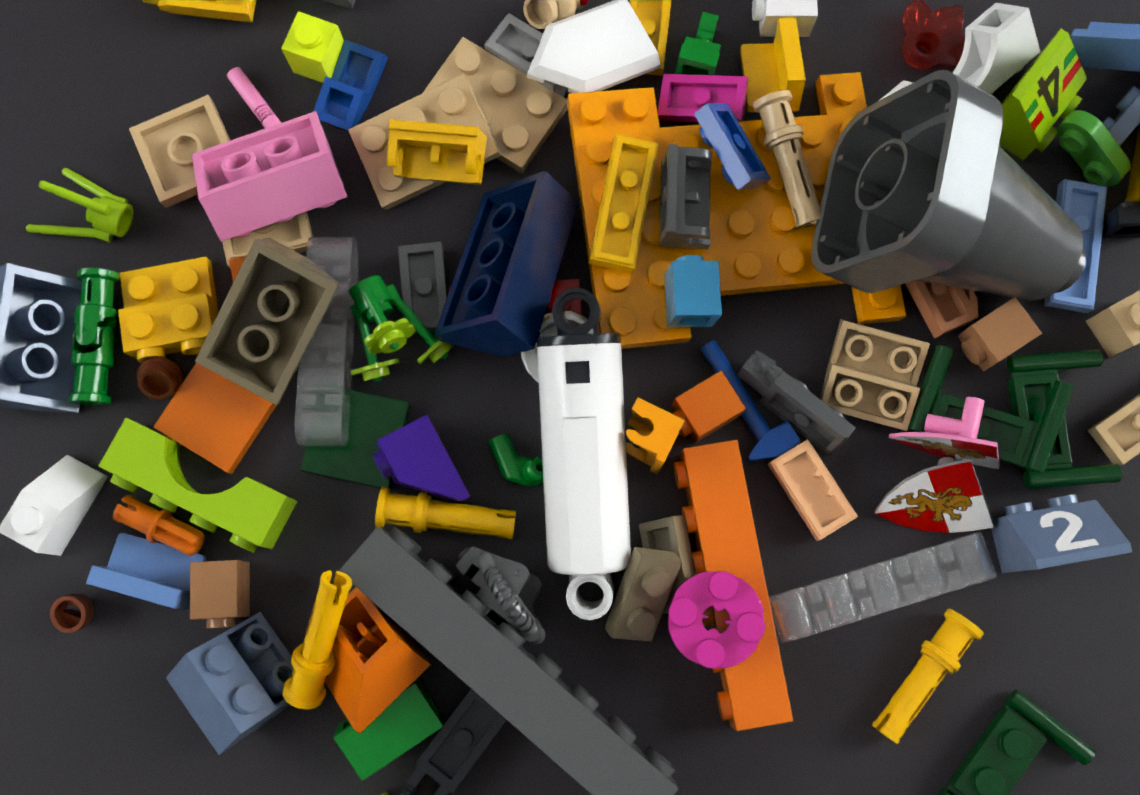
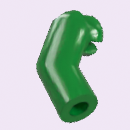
M508 433L488 441L504 479L527 487L538 486L543 482L542 458L536 457L532 459L517 455Z

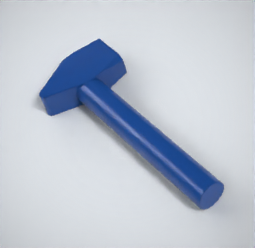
M715 340L700 348L714 373L716 374L722 370L746 408L741 416L757 441V444L746 457L747 462L776 459L801 444L799 437L788 421L770 429Z

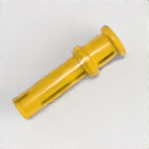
M381 487L376 507L375 527L383 528L385 524L413 527L416 533L426 532L427 528L513 540L516 511L432 500V496L425 492H420L418 496L392 493L389 487Z
M331 570L323 572L321 575L319 589L304 642L296 647L291 657L293 672L291 678L287 679L284 683L282 696L287 703L298 709H315L323 703L326 696L324 682L326 676L332 672L335 666L332 647L346 599L352 587L350 576L341 571H336L333 584L330 583L332 577Z
M948 608L943 614L946 620L931 641L925 640L922 643V649L920 650L923 654L893 695L885 709L872 723L876 730L895 744L899 743L906 729L946 674H953L954 671L957 672L961 667L959 660L973 640H980L984 635L979 627L952 609Z

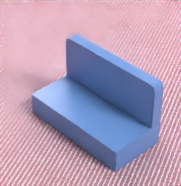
M1090 22L1088 29L1076 28L1073 30L1070 38L1082 67L1140 72V24Z
M120 533L117 536L107 567L92 565L86 584L174 609H190V562H206V557L195 553L193 556H187L159 542L152 544L145 538Z

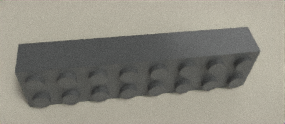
M377 526L339 570L350 576L355 587L590 794L674 795L679 789L672 778L675 769L667 759L650 745L645 751H642L633 743L637 736L629 726L614 714L607 720L595 709L599 706V703L591 693L579 683H576L571 689L558 678L562 673V669L543 652H540L535 658L522 646L526 639L516 628L507 621H502L500 625H497L487 616L491 608L479 600L473 591L466 589L463 594L452 585L457 578L438 561L430 558L425 562L417 554L423 548L405 532L398 530L396 527L389 532Z

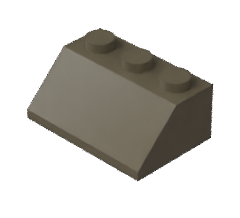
M269 237L254 240L195 362L278 405L340 284L309 258Z

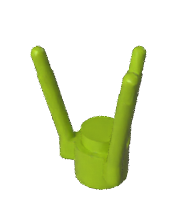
M63 168L62 174L100 198L94 197L90 199L46 181H40L39 187L56 196L87 207L86 220L92 223L94 228L34 224L26 226V231L29 233L89 237L110 243L114 235L123 237L128 232L132 224L134 211L132 205L128 204L127 199L113 195L69 168Z

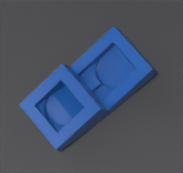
M345 39L332 78L325 76L314 108L319 120L347 131L358 125L376 90L388 57L381 52Z

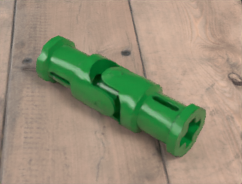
M81 268L77 271V278L81 280L80 305L75 306L74 310L76 328L73 332L71 365L75 367L74 391L68 395V402L72 404L107 406L111 404V397L107 395L108 370L114 366L115 334L113 329L117 321V310L113 308L114 283L119 281L120 276L118 272L113 270ZM86 347L95 348L96 351L87 353Z

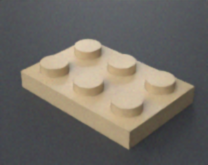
M462 37L423 93L464 73L469 80L502 155L497 159L523 174L567 111V99L549 90L537 81L527 78L526 74Z
M464 73L348 129L380 205L385 210L445 183L441 181L398 178L393 175V167L387 166L390 132L389 119L479 127L487 137L484 164L502 156L469 80Z

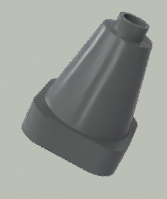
M948 70L935 71L860 111L848 123L837 140L831 155L820 205L821 218L817 220L811 250L812 262L816 270L865 293H876L918 280L1012 298L1016 297L1029 301L1044 299L1053 293L1062 292L1071 287L1084 269L1086 255L1083 249V236L1079 225L999 146L1003 125V108L1000 101L993 95Z

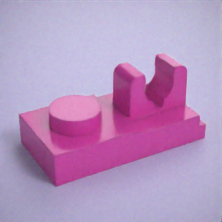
M663 74L658 117L661 121L698 122L694 115L695 112L707 103L728 104L738 122H742L746 112V94L749 79L747 76Z

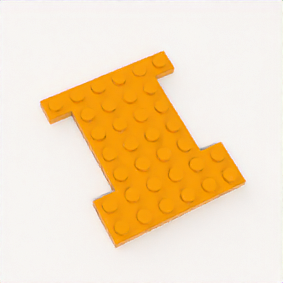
M861 72L820 75L815 82L820 115L794 117L796 125L801 126L804 133L800 144L819 205H821L829 163L837 140L848 123L867 107ZM654 87L568 94L567 108L588 262L615 133L659 143L633 273L589 264L593 295L600 303L602 311L599 334H621V349L689 342L692 338L690 327L667 328L664 274L671 262L686 255H699L704 257V261H718L721 296L845 284L819 272L814 267L811 250L816 224L805 228H796L793 211L774 151H769L764 144L763 139L767 135L762 120L742 121L739 124L771 179L756 189L737 190L724 177L721 170L722 162L715 150L709 147L700 134V125L660 128ZM669 144H676L678 147L702 148L712 152L710 171V247L708 250L659 246L661 161ZM901 285L876 293H865L851 287L858 324L900 321L906 317Z

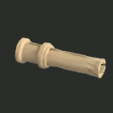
M780 90L757 99L752 105L754 111L760 113L767 135L763 139L764 144L769 151H774L793 211L795 225L797 229L817 224V220L821 218V209L800 144L804 133L802 127L796 125L789 102L793 99L790 90Z

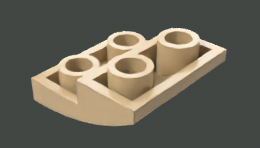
M840 319L820 400L829 407L837 409L842 414L907 431L920 391L917 384L930 343Z

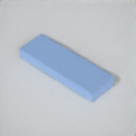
M1067 179L1058 184L1056 203L1079 225L1082 231L1086 260L1084 269L1077 281L1068 289L1046 297L1044 306L1081 313H1089L1094 310L1107 186H1098Z

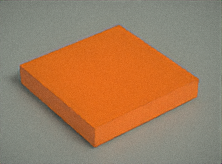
M196 363L153 428L232 475L277 405Z

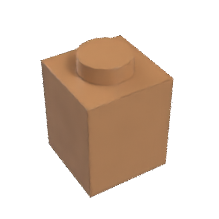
M1014 297L958 335V338L962 342L961 348L968 360L975 365H979L984 372L1043 333L1017 298Z
M241 560L190 562V620H206V629L234 627L235 618L250 617V562Z

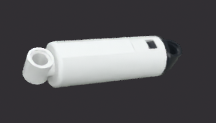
M574 287L560 293L553 303L552 315L557 325V336L537 338L547 564L552 572L569 575L566 601L572 613L581 619L594 620L605 615L612 605L615 586L611 573L626 569L631 557L621 334H599V323L602 314L600 303L589 291ZM573 300H584L590 307L588 320L578 326L569 324L565 317L567 305ZM585 582H594L601 587L604 595L598 601L589 602L579 595L578 587Z

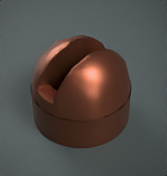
M68 594L53 603L50 609L51 622L61 632H76L89 624L93 618L94 605L91 599L84 594ZM69 604L74 607H77L80 609L81 612L72 609H66L67 605Z

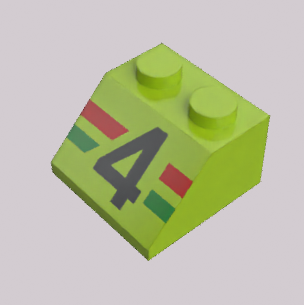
M1062 28L1034 60L1001 104L1003 108V125L999 145L1022 161L1035 148L1040 152L1045 150L1058 133L1057 129L1053 127L1059 117L1065 119L1082 100L1076 93L1085 83L1087 77L1069 33Z

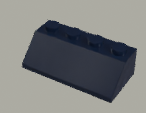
M546 171L484 193L433 336L439 341L500 357L535 348L537 338L540 337L541 325L552 297V289L563 261L564 250L573 228V221L579 205V201Z

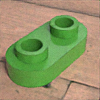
M1075 110L1070 112L1057 127L1060 145L1071 154L1083 170L1084 177L1090 183L1098 186H1115L1130 170L1131 164L1128 157L1103 123L1094 115L1085 111Z

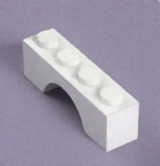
M995 3L965 28L963 52L953 73L992 95L1010 77L1021 71L1024 65L1041 52L1029 8ZM903 80L889 93H887L883 98L897 92L898 90L912 84L913 82Z

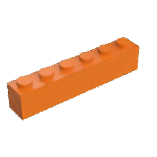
M738 440L684 448L679 454L680 461L674 462V473L678 489H686L689 506L682 507V515H685L688 534L694 533L697 551L692 552L695 574L703 572H728L743 579L754 589L764 610L765 632L755 651L746 660L735 666L711 668L713 673L720 672L724 690L717 692V703L722 721L729 720L730 727L736 731L792 722L793 716ZM710 606L704 611L703 615L708 616L707 619H702L704 626L711 625L719 633L727 628L728 624L724 623V620H729V616L725 609L716 611L713 606Z

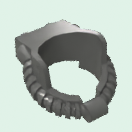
M474 546L463 550L458 556V563L455 566L464 576L470 577L471 581L481 588L476 597L520 630L528 642L532 644L542 643L545 639V630L541 627L533 608L543 587L540 578L530 574L527 567L519 562L497 556Z

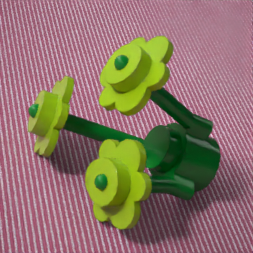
M375 275L358 282L349 289L348 293L354 302L350 309L357 321L368 361V366L351 370V375L362 373L364 381L373 379L375 382L381 381L383 376L390 375L388 366L400 363L399 358L378 363L376 354L380 352L392 353L399 350L406 344L407 338L411 337L415 330L430 346L417 359L419 364L428 357L433 363L437 362L440 358L446 359L448 357V352L454 346L433 337L434 335L401 299L394 284L386 286L381 276ZM393 303L405 318L393 322L387 321L385 316L393 311L391 306ZM367 319L369 322L376 321L378 324L373 334H370Z

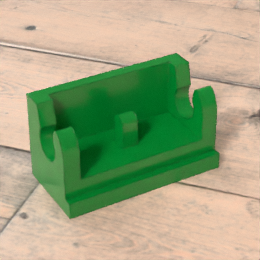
M418 677L360 734L356 732L348 719H345L337 725L333 738L363 781L441 729L443 721L439 717V714H441L440 710Z

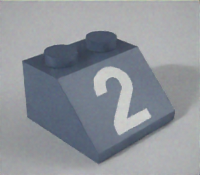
M1076 494L1047 499L1049 508L1035 511L1033 510L1032 502L1003 507L1005 516L992 519L994 528H991L1002 573L1037 570L1132 553L1130 542L1098 501L1091 500L1078 503Z

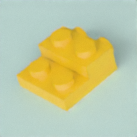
M200 257L121 272L120 280L124 309H119L118 313L123 352L140 363L150 357L166 358V354L182 352L185 355H198L219 313L212 262L207 257Z

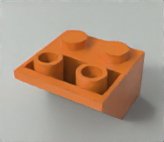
M357 587L348 594L332 647L335 666L332 672L326 676L325 683L353 729L360 734L431 664L408 632Z

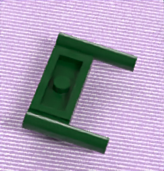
M936 345L912 413L908 430L912 432H925L924 427L927 414L961 420L965 400L939 392L954 352L953 349L943 345ZM1055 381L1040 424L984 406L977 439L997 442L999 461L1044 474L1074 385L1063 381Z
M1099 349L1008 356L1006 365L1008 372L1011 374V379L1007 380L1012 415L1040 424L1056 380L1059 381L1057 370L1100 367L1103 362L1102 352ZM1064 414L1044 474L1025 468L1023 477L1025 487L1027 489L1120 482L1122 471L1118 464L1072 467Z
M1015 689L1008 695L1005 705L997 713L949 780L948 785L937 795H1009L1046 743L1047 739L1044 736L1051 739L1082 765H1087L1092 761L1095 756V750Z

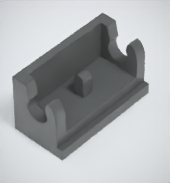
M676 144L668 145L661 161L659 246L706 250L710 247V171L712 165V152L710 150L678 147Z

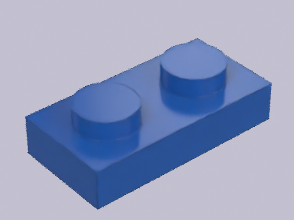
M707 103L694 113L701 126L700 134L703 140L717 153L722 162V173L731 185L735 186L737 190L756 189L771 179L728 104Z

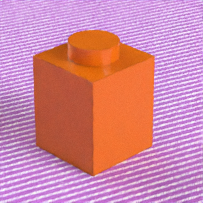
M722 370L676 397L672 404V408L675 411L672 414L685 420L679 433L683 437L690 435L694 443L737 419L746 409Z

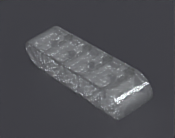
M310 237L307 244L306 257L340 285L299 364L295 437L298 446H346L349 432L350 395H346V389L351 390L352 385L350 371L353 368L355 317L350 309L354 302L348 291L357 284L358 245L355 237Z
M977 532L769 596V601L781 643H785L997 577L983 536L981 532Z

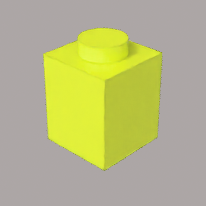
M298 11L281 49L293 73L323 83L325 76L329 78L333 76L344 39L338 25Z

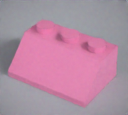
M316 111L192 154L198 199L221 242L233 237H245L258 228L275 222H287L298 214L315 208L329 207L338 200L347 197L339 170Z

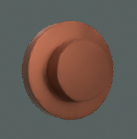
M163 357L147 358L137 370L139 389L144 395L155 400H164L175 395L184 381L181 369L173 361Z

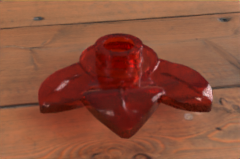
M913 0L906 7L901 20L906 35L901 45V54L909 66L918 70H928L937 64L957 67L965 43V36L961 35L964 22L963 6H946L931 12L923 0ZM916 47L924 48L927 54L919 52Z

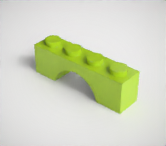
M129 418L124 419L98 466L113 474L110 479L111 483L132 493H136L138 487H141L153 493L149 500L151 503L175 513L179 506L193 513L189 520L191 523L215 533L219 526L233 533L229 540L230 542L254 553L258 546L273 549L297 503L296 500L249 477H245L234 487L215 494H200L189 485L182 473L180 466V443Z

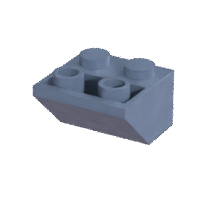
M259 612L186 653L166 679L213 748L220 755L258 730L290 705L283 698L282 689L287 679L291 678L293 672L292 656L262 613Z

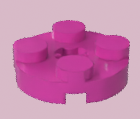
M703 572L689 578L676 590L668 609V630L674 645L687 659L706 668H729L746 660L757 648L765 632L764 610L754 589L743 579L728 572ZM710 606H713L716 611L725 609L728 613L729 620H724V623L728 624V626L721 633L715 628L707 631L703 626L702 619L708 618L703 613Z

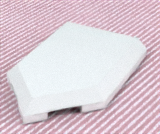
M614 0L547 25L528 70L527 78L544 83L546 80L567 87L570 93L598 92L659 69L661 64L655 46L628 0Z

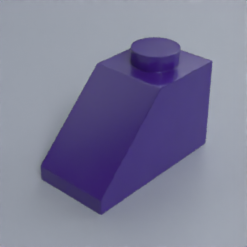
M428 415L376 441L375 446L378 452L372 454V457L384 479L391 476L396 485L425 492L455 503L470 497Z

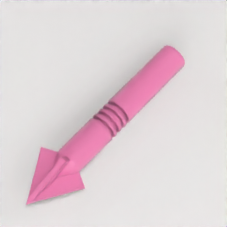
M240 67L231 69L227 74V78L263 127L268 128L280 124L281 121Z

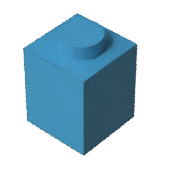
M686 255L677 258L676 261H672L664 274L667 328L712 327L722 315L718 261H704V257L699 255Z

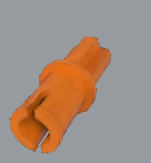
M126 495L121 499L123 503L128 505L127 508L119 503L117 504L113 513V520L145 534L148 542L153 544L159 541L187 556H193L201 550L205 540L204 533L173 518L172 512L165 509L159 511L135 499L132 495Z

